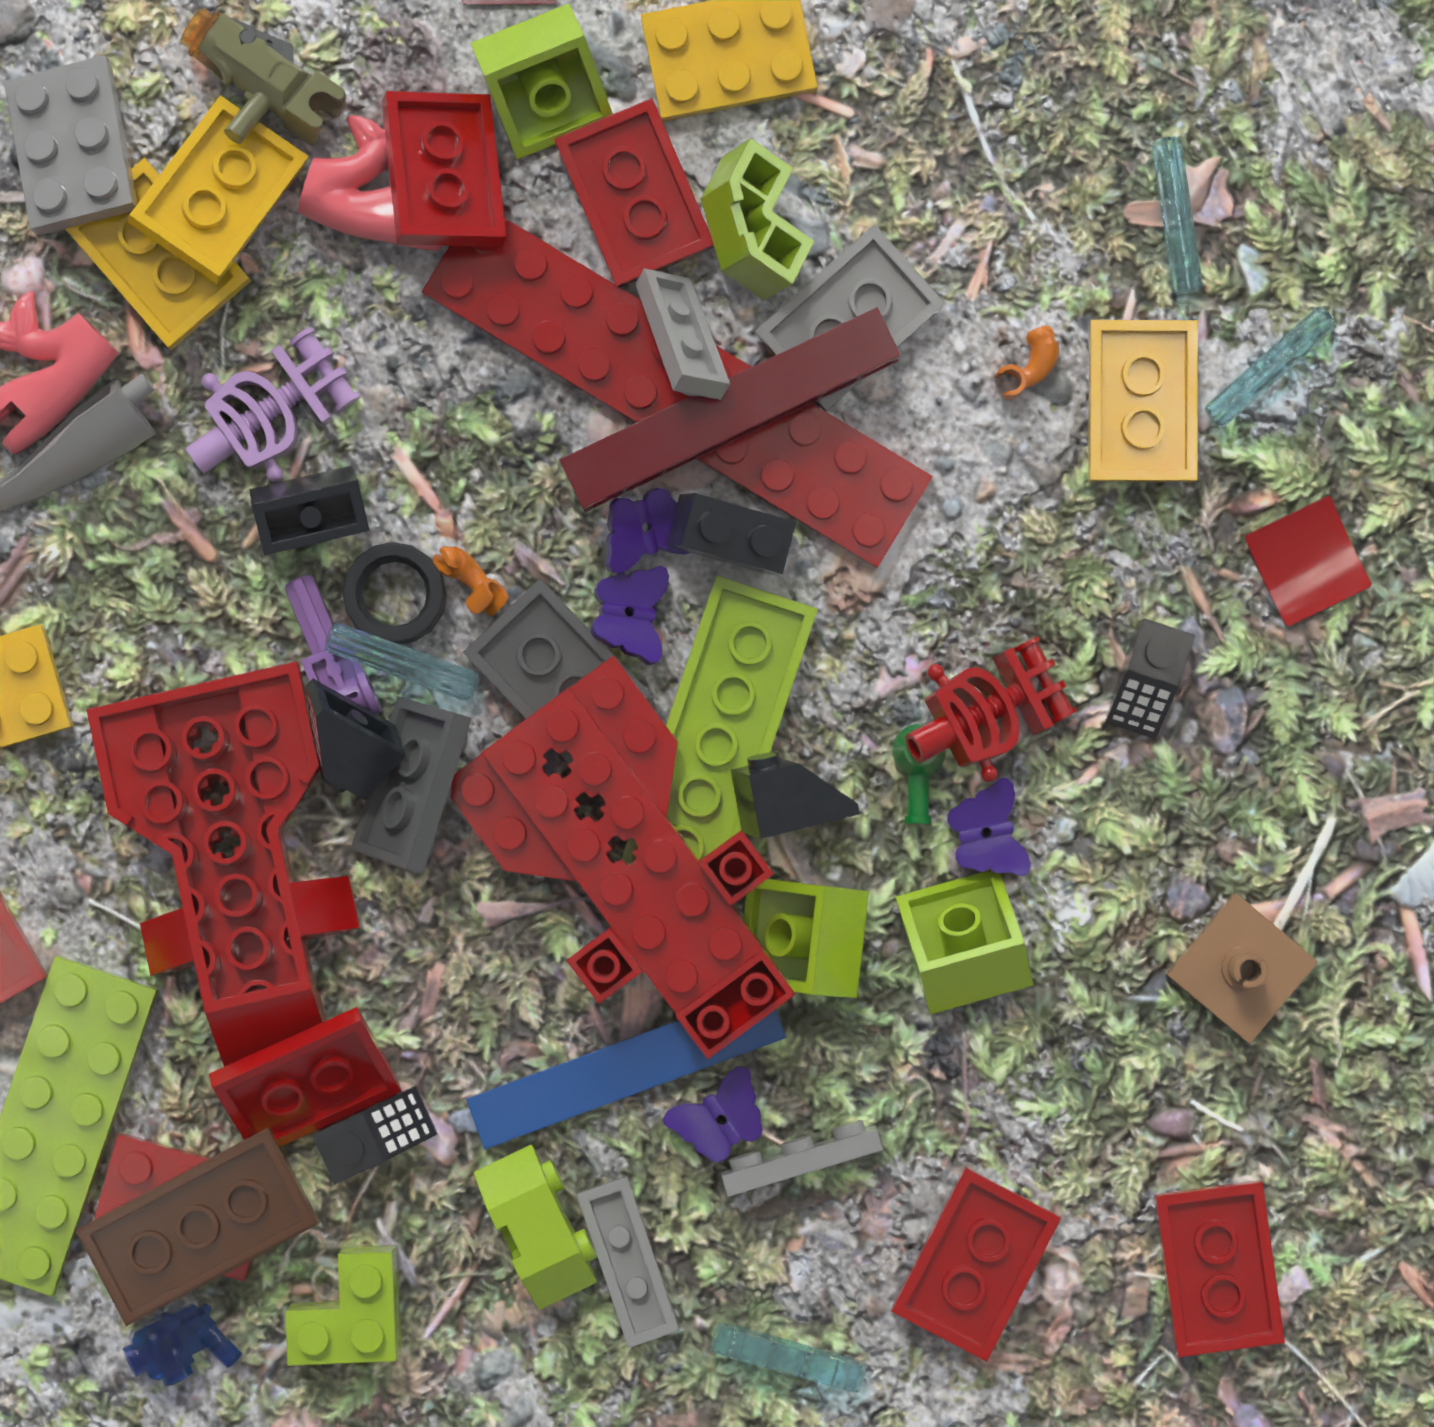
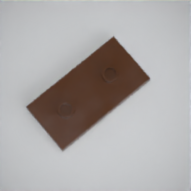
M268 1127L80 1227L76 1232L127 1327L318 1225L320 1220L271 1127Z

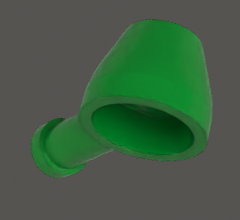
M914 724L904 728L896 736L892 745V757L896 766L901 772L908 775V808L905 824H931V816H929V775L941 767L946 755L945 750L922 763H918L911 756L905 743V735L924 724Z

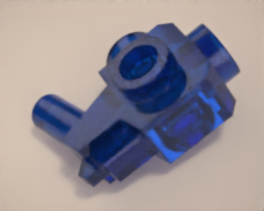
M191 1303L173 1313L166 1311L132 1328L128 1336L131 1344L122 1348L123 1354L135 1377L145 1373L149 1378L158 1381L162 1380L165 1387L174 1385L192 1375L194 1370L191 1364L195 1362L192 1355L205 1348L226 1368L231 1367L242 1356V1352L215 1325L216 1322L210 1317L211 1306L207 1303L199 1307Z

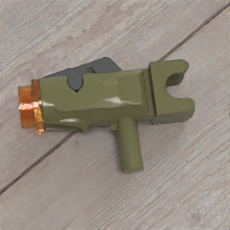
M205 8L200 9L192 17L181 36L180 43L189 49L188 55L202 63L224 85H234L245 93L244 100L247 102L224 129L226 136L237 144H241L264 114L270 110L284 120L283 127L307 144L314 146L319 143V133L323 121L313 111L321 110L332 117H339L344 110L347 99L344 89L320 72L315 71L313 75H310L294 64L293 45L289 42L256 30L255 27L230 18L219 11L211 13Z

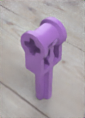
M306 575L290 581L285 585V592L312 654L301 660L309 681L314 678L376 714L382 712L380 702L355 643L351 639L341 643L315 578L312 575Z

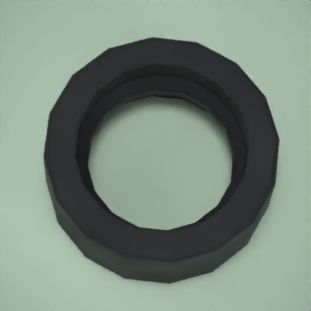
M397 542L372 546L357 556L345 575L342 591L346 613L356 628L377 642L391 645L416 642L431 632L443 615L447 597L443 575H441L433 560L416 547ZM392 562L407 564L418 571L424 580L427 593L424 607L418 616L408 623L396 626L383 624L373 618L365 607L363 597L365 582L372 571L383 564Z

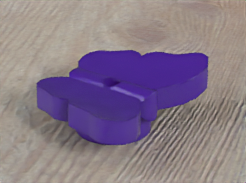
M652 488L645 493L642 500L632 501L628 498H616L611 501L607 520V527L610 533L606 538L608 552L605 561V567L608 571L613 573L628 571L639 561L643 554H655L659 549L673 554H689V552L666 546L677 502L664 488ZM644 523L648 526L645 532L642 529Z
M657 566L650 570L634 571L629 576L620 573L599 581L594 588V596L597 602L601 604L599 608L600 616L591 624L590 631L592 636L610 648L620 647L624 654L636 657L646 665H655L662 657V645L657 632L651 624L656 618V611L652 607L663 596L668 586L669 574L667 568ZM625 609L631 612V617L625 615Z
M1008 778L998 779L990 787L978 791L974 799H964L947 813L949 826L954 831L959 832L958 839L961 844L955 852V860L960 867L981 872L990 868L995 873L1009 872L1018 876H1025L1029 873L1031 868L1029 855L1024 847L1010 836L1014 829L1013 824L1007 818L1014 805L1015 790L1014 784ZM985 827L991 831L990 836L987 838L981 834L982 829Z
M736 1066L730 1070L722 1079L717 1094H709L704 1097L703 1104L682 1103L670 1108L663 1117L664 1125L676 1131L685 1142H694L696 1151L707 1156L713 1162L724 1161L729 1156L731 1145L737 1144L740 1139L750 1142L757 1140L762 1135L763 1128L760 1109L757 1105H754L756 1094L751 1085L750 1069L746 1066ZM719 1115L726 1116L727 1121L724 1124H719L716 1121Z

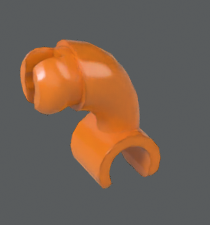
M1041 326L1028 332L1026 341L1031 350L1029 351V361L1025 368L1022 369L1018 365L1008 364L1001 367L994 376V378H999L1009 374L1017 380V389L1005 392L1001 395L1002 399H1015L1024 389L1041 382L1056 365L1059 356V341L1055 340L1053 328L1050 326Z
M444 546L439 549L441 555L434 554L433 563L441 575L456 579L473 591L466 598V605L470 612L479 614L485 609L488 616H494L506 604L509 598L507 591L497 581L487 578L480 565L468 552L456 546Z

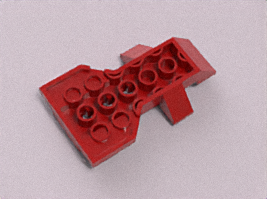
M613 655L457 771L451 783L452 792L450 798L504 871L576 881L610 925L608 929L566 960L597 1003L600 1004L644 970L676 1013V1018L705 1057L709 1059L795 995V992L764 946L733 906L734 903L774 873L742 830L699 860L667 816L678 741ZM551 749H554L558 754L566 751L571 754L573 761L567 765L572 771L567 777L564 778L560 773L552 775L547 773L544 765L550 762L546 755ZM586 792L590 797L597 796L598 794L603 797L606 805L599 808L604 813L600 820L596 821L592 816L583 819L579 816L576 808L582 805L578 801L582 793ZM617 835L623 841L632 837L637 843L638 848L632 851L637 858L629 865L623 859L614 862L609 855V851L614 849L610 841Z
M295 661L86 709L108 814L172 854L183 907L139 923L150 976L190 967L196 968L205 1015L224 1067L326 1021L321 995L316 989L306 939L312 940L360 929L361 926L349 875L300 882L293 881L283 828L321 770L300 664ZM209 727V731L214 735H219L218 741L212 744V751L204 753V750L200 747L194 748V741L202 737L201 729ZM220 779L221 784L224 786L229 785L230 792L223 796L222 804L215 806V802L211 799L205 800V792L212 790L213 780ZM226 831H231L233 837H240L241 845L234 848V856L226 858V854L223 852H216V844L223 842V833Z

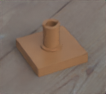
M1233 892L1165 975L1246 1043L1251 1044L1318 961L1241 896Z

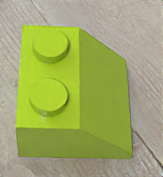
M569 3L470 43L517 160L555 145L554 139L613 114L585 35Z
M988 870L896 896L908 945L930 1015L1033 986L1025 942L1000 873Z
M767 879L746 894L743 919L764 946L794 992L857 998L869 891Z

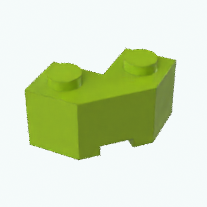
M750 138L722 156L701 197V202L721 271L761 299L766 300L794 283L814 240L772 211L793 167Z
M531 1144L473 1172L496 1230H501L503 1238L513 1256L511 1261L539 1310L597 1283L590 1261L598 1258L586 1230L581 1229L576 1232L564 1213L557 1192L565 1189V1186L552 1160L543 1163Z

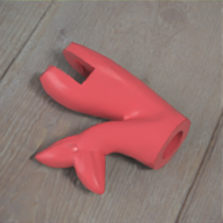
M356 115L348 116L346 120L359 151L348 157L313 158L301 193L298 213L316 223L348 235L397 244L391 186L369 191L359 190V188L379 176L388 166L385 129H382L368 118ZM401 245L422 250H440L442 247L435 245Z
M34 291L24 294L16 301L11 310L9 321L0 322V349L17 352L21 356L33 360L56 362L44 369L13 379L0 387V423L17 407L25 414V417L5 437L2 446L13 455H17L45 436L84 398L119 355L118 350L80 313H77L52 330L45 331L39 329Z

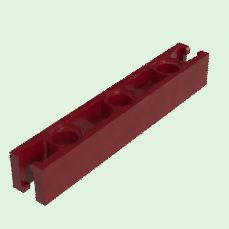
M878 307L728 378L730 385L721 400L703 396H690L559 460L586 513L898 363V358L901 357V354Z

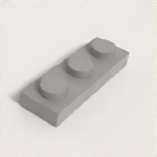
M644 268L635 285L673 391H678L688 396H703L721 400L730 382L691 278Z
M857 1120L833 1128L834 1137L813 1143L811 1135L780 1144L783 1153L762 1159L760 1151L729 1159L731 1168L722 1171V1179L727 1196H733L882 1151L883 1147L878 1130L875 1125L865 1128L863 1120Z
M628 1175L577 1192L576 1195L628 1348L679 1331L680 1328Z

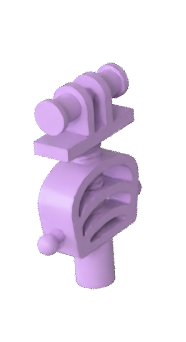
M313 327L306 328L290 340L292 347H297L306 360L297 367L281 345L272 350L291 378L290 383L286 382V386L282 385L281 389H276L267 379L249 371L234 374L223 385L218 382L215 374L207 373L203 376V387L214 393L206 401L205 408L217 426L186 447L188 454L203 474L237 452L247 467L254 470L265 465L267 478L272 482H278L283 477V470L277 465L275 460L290 453L298 442V424L291 409L292 404L296 405V401L300 402L301 398L306 399L320 421L327 425L334 419L318 398L320 395L328 391L337 404L335 408L338 412L349 408L361 398L359 392H354L346 381L345 377L348 373L342 366L333 370L327 361L333 357L334 353L330 347H322L314 335L315 330ZM318 368L323 378L310 386L305 377ZM247 385H256L265 389L270 394L268 398H263V402L259 401L257 403L240 388ZM233 398L238 399L249 407V411L246 410L245 414H239L226 402ZM224 414L230 416L233 419L231 421V424L227 423V421L224 418ZM278 414H283L286 422V433L278 443V435L271 421L274 420V417L278 418ZM260 427L264 429L267 442L265 449L262 451L255 436V430L259 431ZM242 439L247 441L248 450L242 444Z

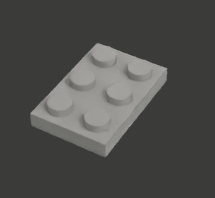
M105 55L4 81L30 229L38 236L132 212L138 203L110 60Z
M874 224L756 329L755 334L776 356L878 307L897 348H899L937 314L946 303ZM862 380L817 401V403L827 412Z

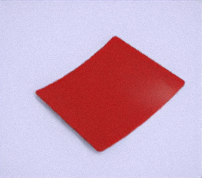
M1330 496L1313 502L1245 536L1246 543L1263 581L1287 626H1291L1372 586Z

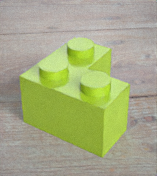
M398 1245L344 1247L338 1253L339 1301L292 1303L285 1311L287 1366L397 1361L402 1353Z

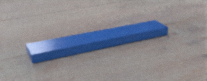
M775 1009L711 1058L707 1059L679 1020L473 1095L466 1098L485 1150L785 1039L786 1035Z

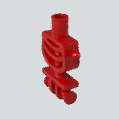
M1036 636L992 658L1007 685L1006 688L992 674L982 668H968L948 679L944 674L942 666L938 664L931 665L927 671L928 677L935 681L939 688L926 697L925 703L934 720L905 735V743L911 756L918 763H922L950 749L958 766L967 767L980 763L982 769L981 778L986 782H993L997 778L998 772L993 767L991 759L1011 750L1019 738V720L1015 710L1017 707L1033 736L1077 712L1076 707L1072 708L1063 691V688L1067 687L1064 679L1056 684L1053 683L1047 670L1056 664L1053 658L1046 659L1038 644V641H1040L1039 637ZM1017 652H1019L1028 671L1025 672L1020 660L1016 655ZM1035 676H1037L1044 689L1036 693L1030 681ZM1042 699H1044L1049 711L1051 712L1053 716L1052 719H1050L1048 713L1046 712L1041 702Z

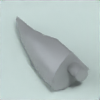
M141 373L124 386L115 378L77 405L64 421L20 465L0 480V511L42 497L73 483L138 447L145 440L156 434L136 404L155 391L148 377Z

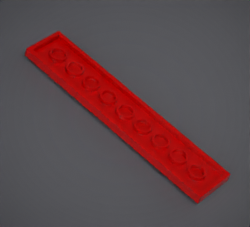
M506 218L507 237L502 247L449 246L421 291L424 296L635 423L690 397L681 392L673 391L645 310L639 298L620 287H616L614 283ZM716 345L728 378L751 368L750 365ZM814 404L808 405L696 459L876 569L933 477Z

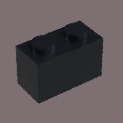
M354 465L249 489L251 505L264 556L370 531Z
M697 493L679 494L666 546L763 574H783L796 522Z

